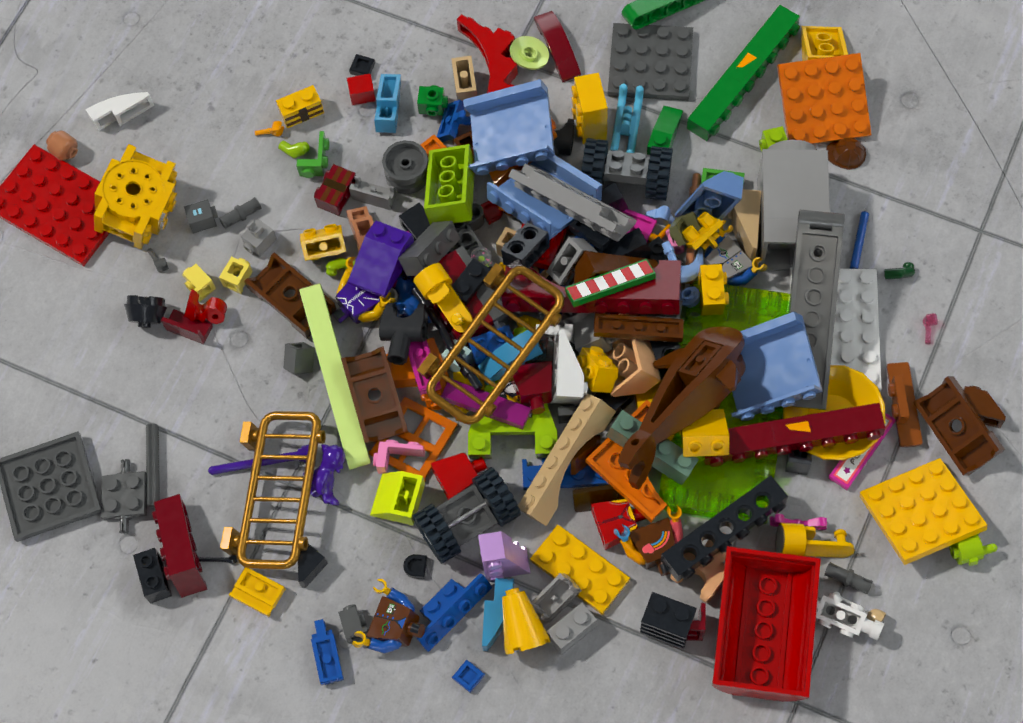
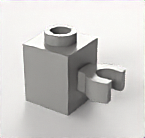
M257 218L255 222L253 220L250 221L246 226L247 230L241 238L245 250L250 254L255 253L261 257L275 242L276 236L272 228Z

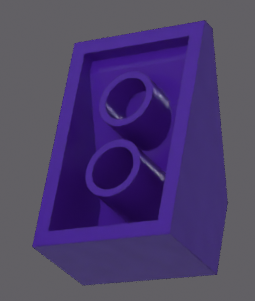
M375 220L364 237L348 279V284L385 298L403 271L398 258L414 242L413 235Z

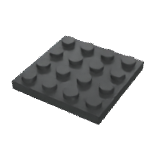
M613 23L608 96L619 97L620 85L626 84L628 87L627 97L635 98L636 87L642 86L644 88L643 98L689 101L694 27L647 25L635 30L630 24Z
M79 431L0 458V487L16 542L101 513L100 500Z

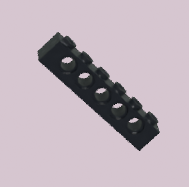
M770 475L662 553L661 562L677 582L682 578L684 580L689 579L695 574L696 568L700 565L703 567L707 566L714 560L713 556L715 554L726 552L727 546L732 547L731 543L737 538L739 540L744 539L750 534L749 530L755 525L760 527L767 522L768 516L773 512L775 514L780 513L786 507L788 495ZM762 500L765 501L768 506L765 508H761L756 504V502ZM745 513L750 519L743 521L739 519L738 515ZM727 526L732 532L724 534L720 531V528ZM708 539L714 545L712 547H705L702 541ZM689 552L694 554L696 558L688 561L683 555Z

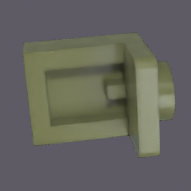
M695 212L675 218L669 227L670 236L676 241L678 247L687 243L682 234L687 227L691 225L697 231L702 228Z

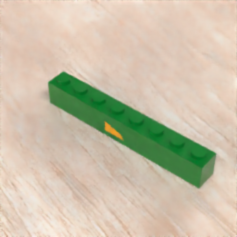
M782 5L776 8L688 117L687 130L705 141H708L711 136H715L718 133L720 124L730 118L732 109L741 104L744 94L746 92L749 93L753 89L756 79L762 78L768 64L774 63L780 49L784 50L789 42V38L797 34L800 29L799 15Z

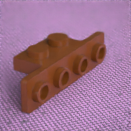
M889 363L886 366L889 379L888 394L889 397H892L891 412L892 417L896 419L900 447L921 446L923 441L917 408L913 403L915 395L909 363Z

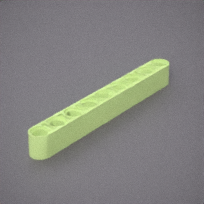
M321 284L299 289L349 470L371 464Z

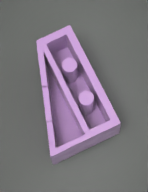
M502 531L478 535L481 558L487 580L495 582V578L504 579L505 577L531 573L527 548L525 546L520 547L519 542H512V538Z

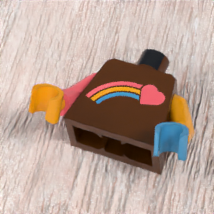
M677 505V513L671 514L670 507H667V514L672 518L671 520L667 517L631 532L627 526L622 524L624 533L621 535L615 528L614 534L621 538L620 543L627 557L638 565H644L646 569L657 566L661 576L670 574L669 570L661 562V554L683 539L682 523L679 518L682 515L681 508Z

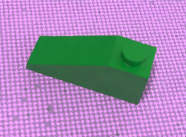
M663 106L647 145V155H650L652 146L672 148L683 110Z

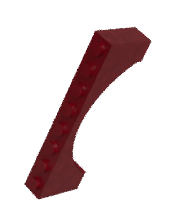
M659 260V264L653 269L656 273V279L573 307L565 293V287L545 279L558 288L564 296V305L560 311L561 313L679 315L681 260ZM506 266V267H505V274H504V276H506V274H507L512 268ZM532 267L530 268V270H532L533 272H535L536 274H538L539 276H541V275H540L539 273H537ZM523 275L516 276L510 283L512 287L548 312L555 304L554 296ZM508 288L501 296L502 306L510 312H541Z

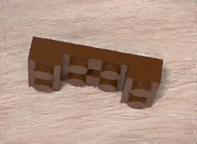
M274 252L270 257L268 265L256 277L247 278L244 282L253 294L260 300L266 301L286 318L293 328L308 339L312 334L299 289L312 286L313 284ZM288 290L296 291L293 297L287 298L284 296ZM324 294L331 316L337 310L336 305Z
M384 346L358 356L341 358L365 444L408 433ZM372 389H378L381 392L380 398L376 401L368 398V393Z
M947 376L939 387L928 395L916 399L913 403L962 475L967 476L988 463L1005 449L993 431L987 429L965 397L967 394L955 377ZM956 419L962 423V428L959 432H955L952 428V423Z

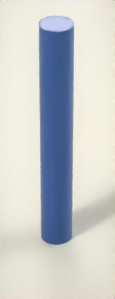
M862 211L860 215L850 269L859 268L869 213L866 211Z

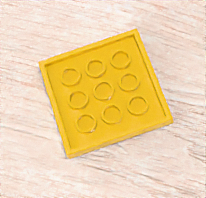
M941 458L860 491L861 500L904 565L987 530V523Z

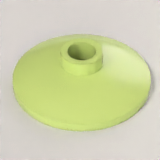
M518 37L510 46L511 58L522 68L536 70L544 67L548 62V48L535 37Z

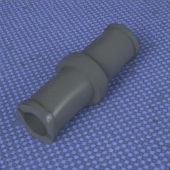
M254 197L241 206H235L234 210L219 217L222 226L227 229L240 220H246L247 216L262 208L259 201Z
M829 562L824 576L842 582L843 586H851L865 594H868L873 583L872 580L855 574L854 570H846L832 562Z

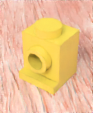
M231 256L219 279L223 287L242 294L243 287L245 286L244 281L251 276L253 271L248 261Z
M197 264L184 270L182 274L186 279L184 284L190 291L193 289L200 295L199 302L216 289L212 279Z

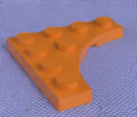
M646 400L631 416L643 422L651 403ZM607 438L586 458L585 462L646 519L652 522L667 507V504L656 492L648 476L639 490L631 487L629 483L631 470L621 467L618 462L623 447Z

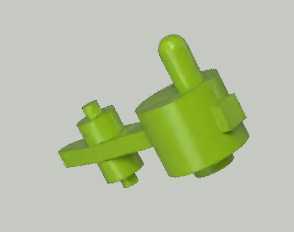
M978 534L949 546L952 558L959 565L968 563L969 566L978 564V561L983 559L984 555L994 553L998 549L994 543L983 546Z

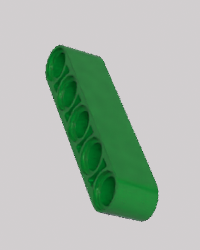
M636 0L627 4L621 14L630 26L637 30L705 0Z

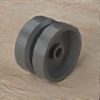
M407 140L395 142L389 146L382 159L387 184L394 186L400 194H412L423 189L426 186L428 157L424 148L414 141Z

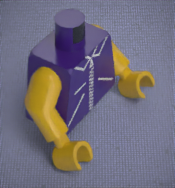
M349 257L346 260L348 269L345 270L336 292V300L340 308L333 312L332 315L339 323H342L348 317L356 324L376 321L382 316L388 303H395L396 300L395 298L388 299L391 292H388L386 297L383 298L348 284V279L353 269V261L355 260V257Z

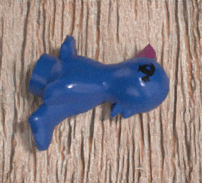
M406 274L400 275L392 286L397 291L399 297L395 303L397 305V317L400 318L410 316L418 304H420L412 293V290L416 287L413 282L414 279ZM428 316V324H429V323H431L432 321H431V319H430L429 316Z

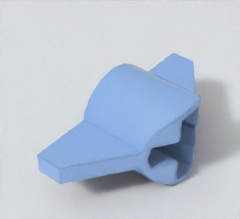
M661 206L658 209L647 211L645 216L657 220V224L671 225L675 220L668 206Z

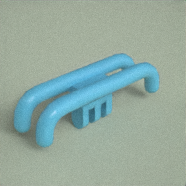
M621 84L610 150H618L620 137L625 135L629 136L626 152L635 153L644 88L642 86L636 87L632 113V107L626 106L628 87L626 84Z

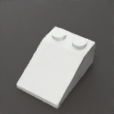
M559 329L554 338L551 403L578 405L584 398V395H587L588 383L584 382V374L565 331Z

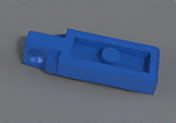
M323 619L314 621L316 634H312L311 642L320 684L322 686L342 681L344 677L335 635L332 630L327 631Z

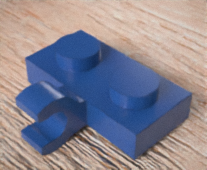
M457 100L448 103V107L445 108L437 133V138L441 142L455 139L458 134L459 124L471 125V117L465 116L467 111L464 110L463 101Z

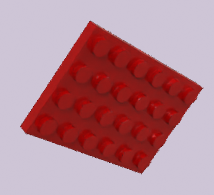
M35 144L0 186V218L83 267L110 234L106 231H103V233L94 231V214L96 212L95 192L100 181L65 161L57 159L51 153Z

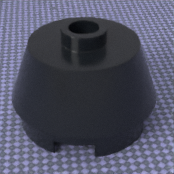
M128 295L127 302L124 304L128 321L138 323V327L151 328V324H160L167 310L165 299L161 297Z

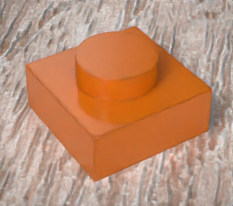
M432 135L421 144L426 151L427 157L429 156V150L447 148L435 135Z

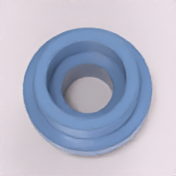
M696 287L685 288L680 293V301H683V306L692 308L700 302V291Z

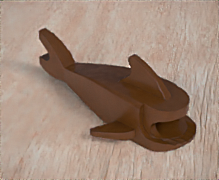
M731 327L704 329L696 334L684 348L677 349L653 362V366L656 369H669L657 389L639 430L625 443L618 459L621 467L631 470L629 483L632 488L639 490L646 480L654 461L656 445L688 427L711 410L719 409L721 402L732 391L736 390L746 369L743 356L740 354L744 348L745 340L739 330Z

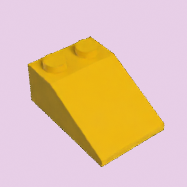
M801 26L802 61L848 55L842 27Z

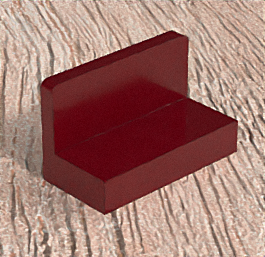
M173 309L169 318L162 317L161 322L167 331L203 345L213 328L212 323L205 320L204 322L200 320L191 321L189 318L184 317V312Z
M706 603L700 604L698 620L692 621L687 641H703L706 630Z

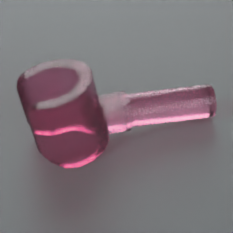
M936 313L927 314L923 318V325L926 330L925 344L931 343V326L938 324Z

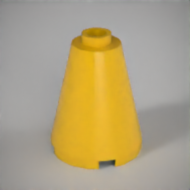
M519 587L505 591L506 596L502 597L504 650L506 655L513 654L516 650L525 651L549 643L550 638L525 591H519Z

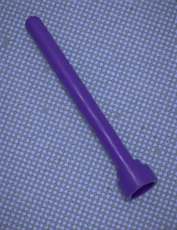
M303 445L295 452L278 455H307L309 445ZM253 459L211 466L208 472L211 475L249 469L252 468ZM262 459L261 466L278 464L294 460Z

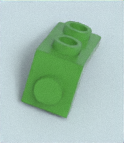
M324 131L319 133L318 159H297L296 167L299 176L306 178L324 176V170L328 168L326 150H329L330 147L329 138H326Z

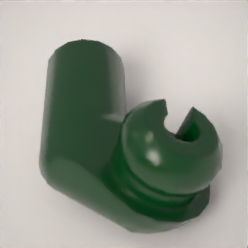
M911 262L904 263L903 268L884 269L885 280L908 278L915 274L914 264Z

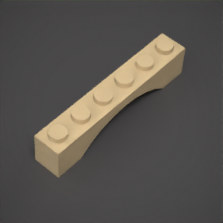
M590 394L584 396L518 504L520 511L533 520L547 526L558 508L561 482L571 460L588 440L605 431L616 413L614 409L597 397Z

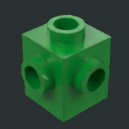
M435 85L430 87L419 86L417 100L419 114L443 116L444 108L448 107V96L444 93V87Z

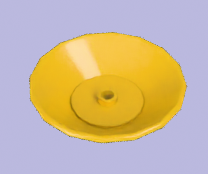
M830 365L826 410L791 406L783 407V419L880 403L885 424V403L878 387L863 373L845 365ZM859 439L853 444L841 442L829 448L818 446L806 452L824 460H846L863 454L878 439Z

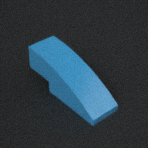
M381 74L374 119L376 132L396 133L401 74Z
M526 330L511 340L523 348L533 333ZM507 342L492 352V354L509 366L520 353L519 350ZM539 342L524 362L543 354ZM489 356L478 365L480 372L493 382L501 379L507 370Z
M495 578L494 601L485 600L482 637L483 651H488L503 629L502 597L506 596L505 591L514 589V579Z

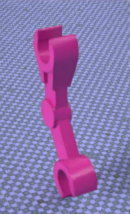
M775 514V517L770 516V526L778 527L780 523H796L815 527L816 530H827V518L825 517L802 521L799 519H786L783 514Z

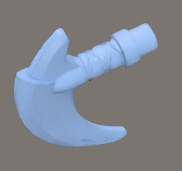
M670 241L662 243L663 252L667 255L668 260H677L674 253L675 250L671 246ZM701 247L698 248L696 258L691 264L681 265V283L690 282L698 276L700 265H703L704 262L703 249Z

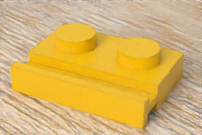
M245 567L229 596L270 617L271 611L276 607L286 589L273 580Z

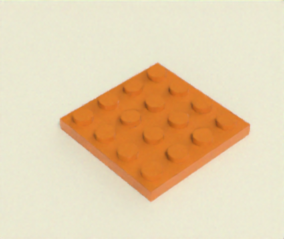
M860 53L777 65L788 140H802L816 144L850 137L859 138L872 135Z

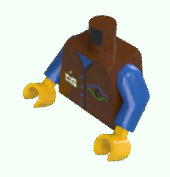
M377 579L378 582L384 585V588L377 590L373 587V590L377 594L385 593L386 597H381L367 635L361 631L354 633L355 636L361 637L363 641H353L352 644L356 648L366 645L367 649L386 654L400 647H408L413 636L422 638L425 633V625L418 623L420 617L414 612L415 607L406 595L393 587L388 588L386 581L383 579Z

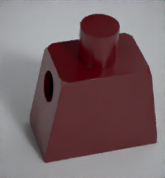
M552 361L521 365L511 378L519 403L524 406H531L533 414L543 413L545 411L544 404L552 402Z

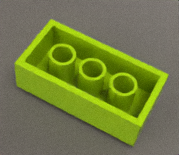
M469 144L429 150L424 210L430 225L433 222L452 221L453 223L472 221L475 173L469 168V164L475 162Z

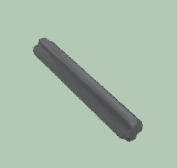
M154 423L146 425L147 506L149 508H155L154 502L160 500L159 427Z

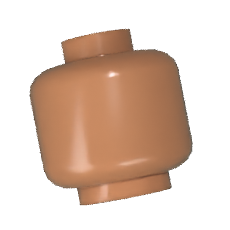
M62 130L54 131L47 138V150L57 159L65 161L76 156L78 142L67 132Z

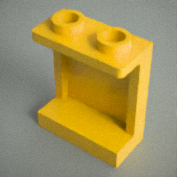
M713 409L696 422L679 431V434L682 435L684 457L729 455V431L724 409Z

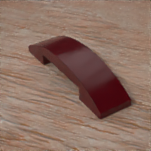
M550 11L535 16L536 26L546 41L562 83L581 76L572 47L554 12Z

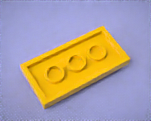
M560 525L553 529L530 558L533 564L553 579L560 573L567 574L582 590L577 597L601 615L605 613L630 581V577Z

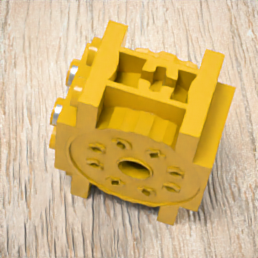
M128 144L120 161L111 159L95 192L96 212L94 214V231L103 233V231L109 232L133 242L134 247L142 250L144 243L148 245L152 233L158 235L160 229H165L168 222V213L173 212L177 202L175 201L177 196L175 192L177 180L175 179L178 173L175 171L176 163L168 160L165 164L136 152V147Z

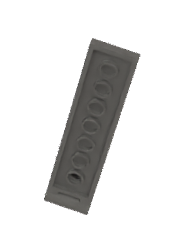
M799 210L788 314L796 312L803 317L823 392L817 393L816 397L810 400L795 401L796 404L791 407L826 410L845 214ZM814 251H819L821 257H816Z

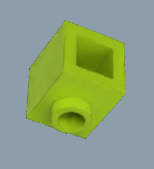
M783 126L762 132V137L759 140L761 151L768 149L777 142L788 140Z

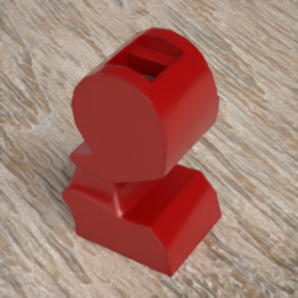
M191 289L184 317L189 318L191 321L200 320L204 322L207 319L213 324L222 323L225 319L227 304L216 297H211L203 305L199 304L198 299L200 295Z

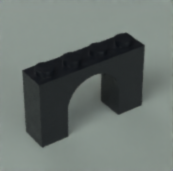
M616 182L602 189L601 201L621 212L629 209ZM640 228L625 234L618 242L614 240L603 251L594 246L597 253L646 258L652 255Z

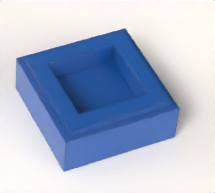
M466 660L452 676V679L471 693L485 674Z

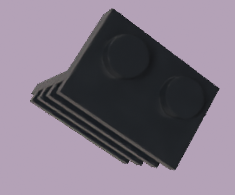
M652 592L641 620L640 633L684 650L697 608Z

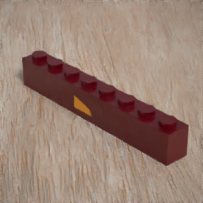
M880 403L728 428L729 455L703 456L704 465L717 467L723 465L724 462L733 461V463H741L747 458L764 459L768 455L776 453L778 455H787L794 450L806 452L812 450L813 447L822 446L823 448H829L841 442L853 444L859 439L876 440L883 436L885 431Z

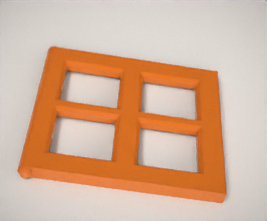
M404 397L400 403L403 415L409 409L423 416V419L414 434L408 432L397 436L407 442L420 443L424 446L425 451L430 454L420 471L404 463L407 455H400L398 459L390 456L388 465L399 471L421 475L426 482V477L432 469L431 463L437 461L458 424ZM429 420L445 428L435 445L419 437ZM389 438L380 440V442H386ZM379 441L375 443L372 450H369V455L374 456V453H378Z

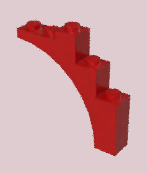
M461 14L457 18L458 31L469 38L480 50L490 73L487 93L514 86L511 83L518 75L517 63L509 57L511 43L515 40L513 34L499 27L493 33L490 28L483 27L473 18Z

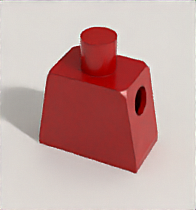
M460 453L432 462L431 468L449 500L472 486V478L487 469V465L482 457L470 462L466 453Z

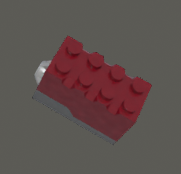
M461 246L445 255L438 262L441 263L452 279L451 286L468 266L472 258L465 248ZM484 283L469 303L465 305L473 319L494 292ZM499 299L497 303L502 306V302ZM433 304V309L443 319L448 332H451L455 337L454 339L458 341L463 333L456 331L439 306ZM495 306L484 319L485 322L495 329L506 325L510 326L509 316ZM480 324L471 338L490 332V330Z

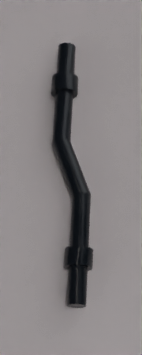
M415 287L412 293L420 304L427 305L428 316L439 331L450 352L455 344L446 326L433 309L434 305L430 299L426 300L419 289ZM459 353L458 357L466 362L462 354ZM457 362L463 377L469 380L476 391L480 390L483 385L477 376Z

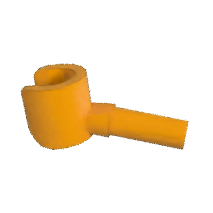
M274 121L272 128L255 131V136L272 134L280 137L283 134L284 126H282V122Z
M668 224L658 235L651 233L648 244L657 237L663 239L666 230L671 225Z

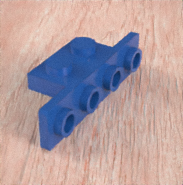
M480 573L466 588H463L451 579L420 610L421 614L431 622L425 628L423 637H416L426 651L429 652L492 589L486 577Z

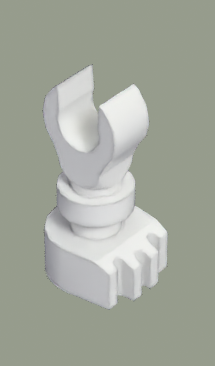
M565 323L564 327H561V325L556 327L549 326L544 333L545 335H554L555 337L559 329L564 330L568 340L572 342L574 324Z

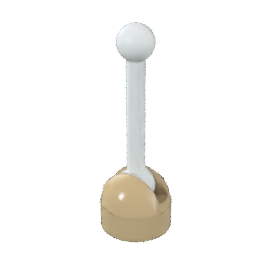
M833 592V593H832V594H835V595L841 597V595H840L839 592ZM845 598L842 599L843 603L851 605V601ZM864 609L863 611L868 613L867 619L874 622L875 620L882 622L886 616V613L879 609H872L870 611Z

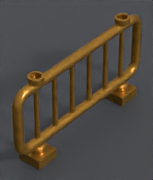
M495 263L483 279V282L491 290L495 286L497 288L443 362L438 365L440 360L432 353H429L417 369L426 379L430 375L432 376L426 387L428 397L462 423L475 424L485 415L490 417L497 408L493 404L549 326L553 325L556 327L562 319V315L559 314L564 305L562 292L524 266L514 267L504 276L505 271L503 267ZM518 275H523L554 296L555 304L548 312L512 287L510 283ZM507 288L546 315L536 330L497 303ZM494 306L533 333L523 348L484 321ZM480 324L520 351L510 366L471 339ZM467 342L507 369L497 384L458 357ZM454 360L494 387L484 402L445 375V372ZM441 378L480 405L474 415H466L436 393L435 387Z
M304 411L270 412L262 418L259 428L252 422H243L240 443L248 450H255L242 525L240 533L233 527H224L220 549L228 555H237V559L243 567L289 569L298 561L301 550L306 551L308 548V538L303 537L318 443L324 444L326 440L325 431L321 430V421L315 413ZM273 420H309L312 422L311 435L267 434L269 423ZM266 438L310 439L307 455H263ZM262 459L306 460L304 476H259ZM258 481H303L300 498L256 497ZM255 501L299 502L297 519L252 518ZM251 522L296 524L293 541L249 540ZM247 544L292 545L291 555L286 560H259L246 557Z

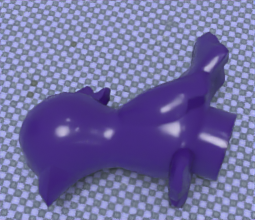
M323 444L321 445L323 452L322 462L314 470L310 494L315 498L322 495L324 504L337 506L339 501L333 495L334 471L340 473L346 456L343 448L340 446Z

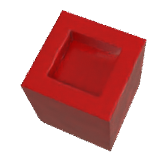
M371 74L347 78L352 105L376 101Z

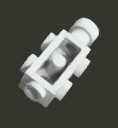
M829 593V596L823 595L822 599L817 598L816 618L819 619L818 624L828 628L835 625L841 628L840 633L853 638L854 634L859 636L862 631L869 634L870 638L878 641L884 623L878 620L874 622L867 619L868 613L863 612L865 607L851 602L850 606L842 603V597ZM828 606L835 608L833 615L827 613L826 609ZM850 615L857 617L855 624L849 623L848 618Z

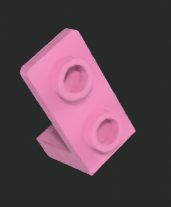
M395 440L379 441L378 453H374L373 466H376L378 474L387 473L390 454L425 457L424 446L417 442L402 444Z

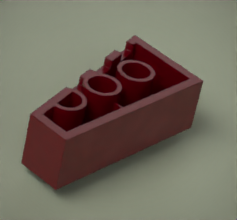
M180 494L155 501V511L152 512L155 524L159 525L156 534L159 542L163 544V547L160 548V553L163 561L167 563V566L164 567L167 580H172L181 598L208 590L206 582L200 574L203 570L195 552L197 547L193 535L189 533L192 532V528Z

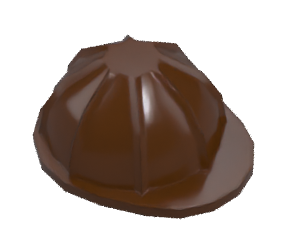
M851 137L833 141L826 149L828 150V161L835 166L847 170L860 167L866 158V149L861 141Z

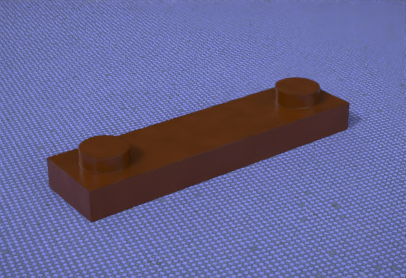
M595 313L594 337L682 342L684 319Z

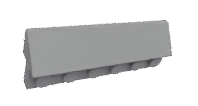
M524 164L522 171L512 169L508 176L515 180L514 187L617 242L637 222L636 219L533 165Z

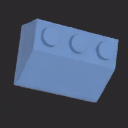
M723 171L702 182L677 210L675 217L695 212L698 218L703 212H708L714 218L722 220L742 199L744 177L735 175L732 172Z

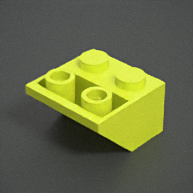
M404 471L382 473L370 516L414 526L415 521L412 515L418 512L424 491L425 481L423 476Z

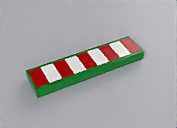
M644 259L565 287V293L573 307L656 279V273L648 260Z

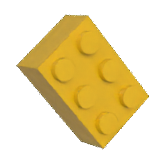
M599 73L574 77V86H571L573 96L571 97L573 107L571 111L572 117L577 123V137L582 138L583 144L586 143L587 138L607 140L608 107Z

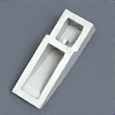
M140 92L109 98L85 110L92 123L100 131L117 121L119 126L125 124L153 107L154 103L148 92Z

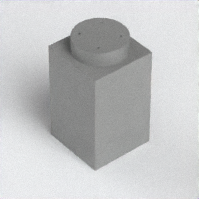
M802 140L780 141L762 151L757 178V190L761 191L758 257L763 258V260L759 262L758 267L766 264V270L790 271V267H793L800 209L830 212L828 150H817L813 144ZM814 251L816 257H821L819 251Z

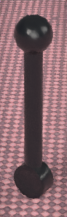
M198 556L199 562L237 563V556Z

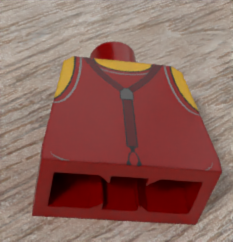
M626 499L591 504V512L605 550L620 543L621 538L614 534L615 528L621 535L624 533L622 524L627 526L631 532L638 529L636 522L646 519L636 508L631 510L630 504Z

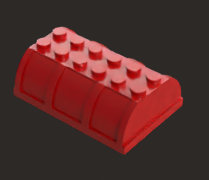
M727 546L712 681L714 688L731 695L789 702L809 699L821 558Z

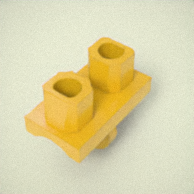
M703 212L697 218L698 222L703 226L699 231L690 225L682 232L687 240L686 246L694 250L699 247L706 250L709 246L716 249L718 244L715 240L720 236L716 231L723 225V222L720 219L714 218L708 212Z

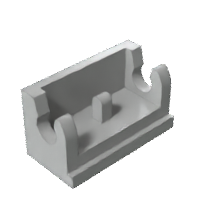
M355 176V185L351 184L349 187L353 200L391 210L398 193L394 186H390V189L361 181L359 176Z
M560 573L531 604L535 611L541 615L540 618L550 623L582 590L567 574Z

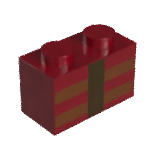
M333 164L331 169L326 171L321 187H318L314 193L317 207L340 216L351 196L349 187L351 184L355 185L356 173Z

